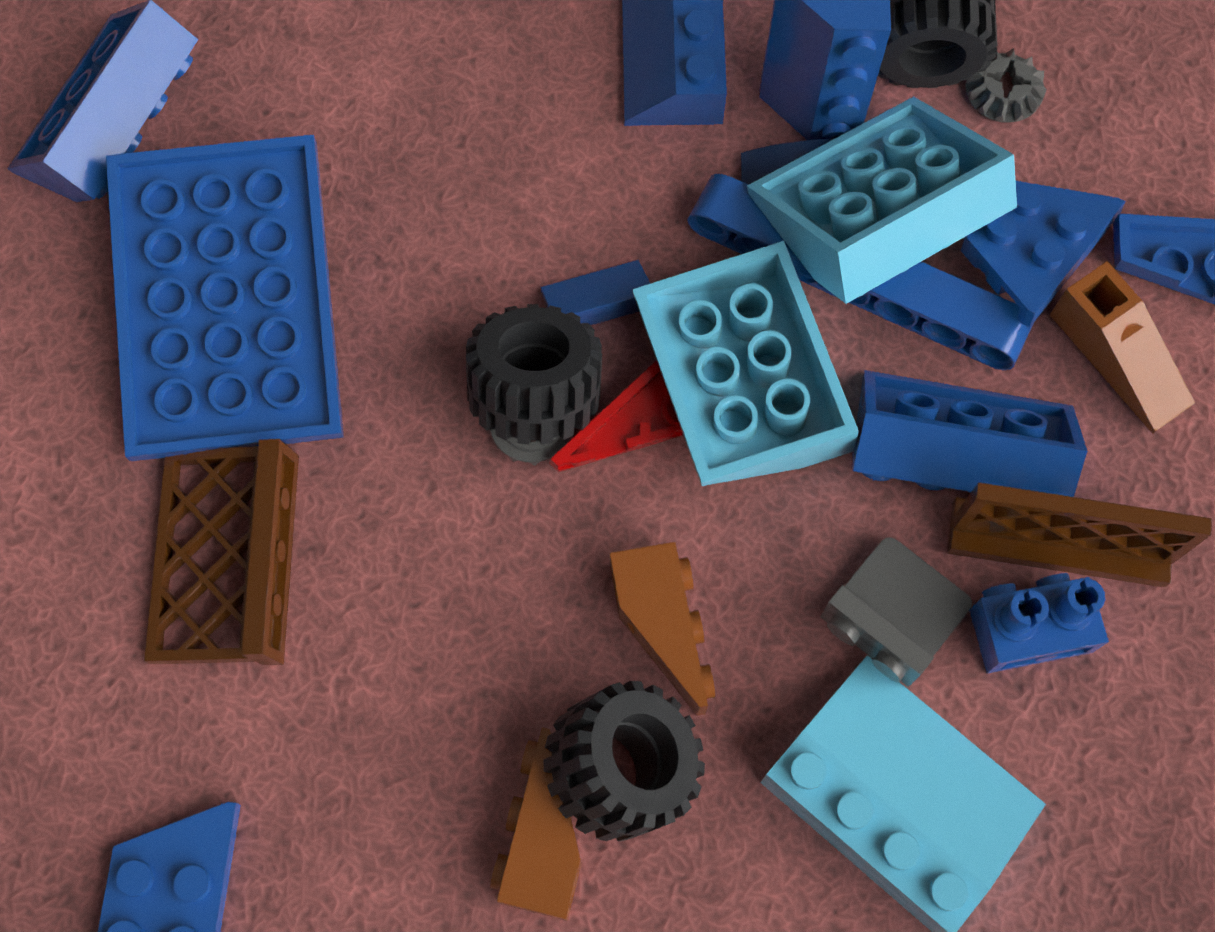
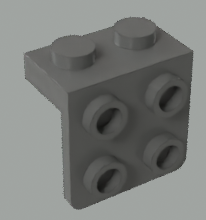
M888 537L880 542L845 586L842 585L828 602L820 617L827 622V627L837 638L850 646L856 645L870 656L872 663L882 674L895 682L901 681L909 687L924 672L935 658L933 656L972 607V600L968 594L895 538Z

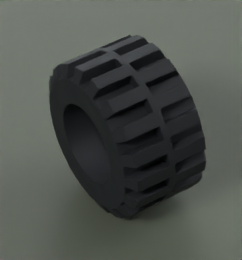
M890 0L891 32L878 74L880 78L889 79V82L892 84L906 85L910 88L951 86L958 84L959 81L969 80L977 76L979 71L986 70L991 65V60L995 59L998 46L995 0Z
M527 304V308L508 307L505 308V313L499 314L494 312L487 316L486 324H477L472 330V337L468 338L466 344V377L469 409L473 417H479V425L486 431L496 429V436L507 440L513 437L517 438V443L528 445L530 440H540L541 444L553 443V438L559 436L564 440L573 436L574 428L583 430L590 423V416L596 415L601 389L602 345L599 337H594L595 330L589 323H580V316L572 312L565 314L561 312V308L551 305L548 308H540L539 304Z
M629 681L624 685L618 682L567 709L568 712L559 716L553 724L556 732L547 736L545 748L552 752V756L543 760L544 772L552 773L553 782L548 784L547 787L551 797L558 794L563 802L558 808L565 818L575 816L577 818L575 828L584 834L595 830L596 839L609 841L617 838L618 842L629 840L675 822L676 818L684 816L692 808L689 801L698 798L702 786L696 781V778L703 776L705 773V763L698 760V753L703 751L701 738L695 739L691 728L696 725L690 715L682 716L679 712L682 705L674 697L665 700L663 698V689L655 685L644 689L642 681ZM613 737L626 747L633 759L636 770L635 786L624 778L615 763L612 751Z

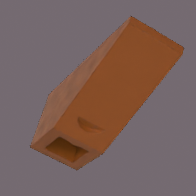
M1108 261L1065 290L1050 316L1152 434L1195 403L1142 299Z
M676 542L610 553V570L619 619L696 716L705 715L708 707L707 699L715 698L716 695L711 667L709 664L700 665L696 644L704 643L705 641L699 610L689 611L685 592L694 589L689 558L678 557Z
M542 727L538 742L528 740L520 773L529 775L524 798L514 796L512 799L505 830L514 832L509 855L498 854L490 888L499 890L497 902L502 905L568 921L582 862L571 817L565 818L558 808L563 802L558 794L551 797L547 787L548 784L553 782L552 773L544 772L543 760L552 756V752L545 748L547 736L551 734V730Z

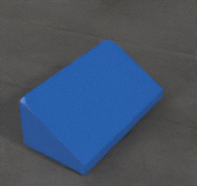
M639 260L543 286L541 287V292L546 308L550 305L559 307L562 313L572 312L580 316V323L594 325L639 312L632 289L651 283Z

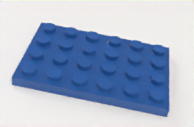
M314 134L106 155L125 457L129 461H140L218 448L258 446L259 440L281 439L285 444L344 438L318 150Z

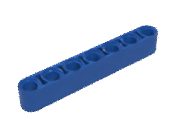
M724 174L711 175L687 219L688 225L698 235L740 254L784 241L748 194V184ZM785 242L799 280L835 296L814 280ZM919 262L849 302L998 370H1010L1015 366L1034 325L1033 323L1029 328L1019 321L1017 315L1020 307L1016 303L924 262Z

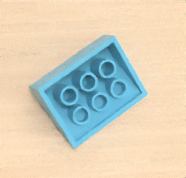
M916 97L900 103L747 185L750 197L814 280L845 304L1017 208L1014 154Z
M784 241L632 289L701 486L801 469L853 452L859 430Z
M869 656L863 659L760 782L931 932H957L991 889L1046 805L904 685L882 674L874 666Z

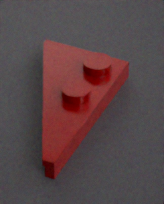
M657 360L550 459L549 464L557 472L684 436Z

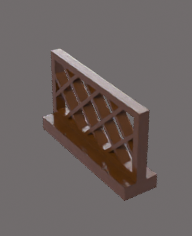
M281 439L259 440V445L252 447L218 448L165 457L144 662L149 664L257 662L261 665H284L299 455ZM255 462L253 479L237 493L224 478L239 463ZM210 464L219 465L214 469ZM181 465H201L209 475L186 495L179 487ZM219 484L232 500L209 520L196 505ZM252 498L250 507L247 502ZM242 508L250 517L249 531L233 546L219 529ZM191 511L202 522L204 527L182 547L174 539L175 525ZM214 535L226 548L227 552L205 573L192 556ZM174 550L176 554L172 557V552ZM246 551H247V560H246V558L243 556V554H244ZM238 561L246 570L245 584L229 599L214 582L234 562ZM186 563L200 579L177 600L169 591L170 577ZM209 588L223 605L200 626L187 609ZM167 603H169V604L171 605V607H170L168 610H167ZM243 603V609L241 612L238 609V607ZM232 614L241 624L239 648H220L210 635ZM180 616L195 633L178 650H163L165 630ZM204 643L209 649L197 648Z
M978 482L967 498L956 497L952 502L947 554L1166 587L1171 583L1172 564L1211 536L1212 518Z

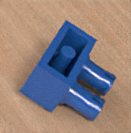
M1060 573L1037 580L1035 582L1037 587L1017 591L1015 584L1010 583L984 590L982 592L983 598H980L969 611L986 673L1094 653L1107 644L1109 640L1100 613V609L1105 603V592L1102 586L1097 581L1090 579V577L1070 580L1068 573Z

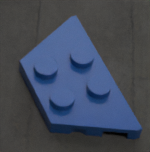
M1016 181L1017 208L965 236L960 251L975 268L980 269L985 274L987 283L997 295L1005 292L1009 294L1020 307L1017 318L1023 325L1030 328L1112 226L1118 214L1121 213L1126 201L1117 197Z
M226 802L113 846L98 932H221L241 805L234 802Z

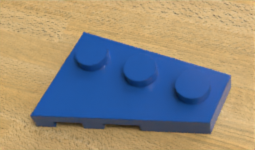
M1118 214L1113 222L1114 269L1215 305V219Z

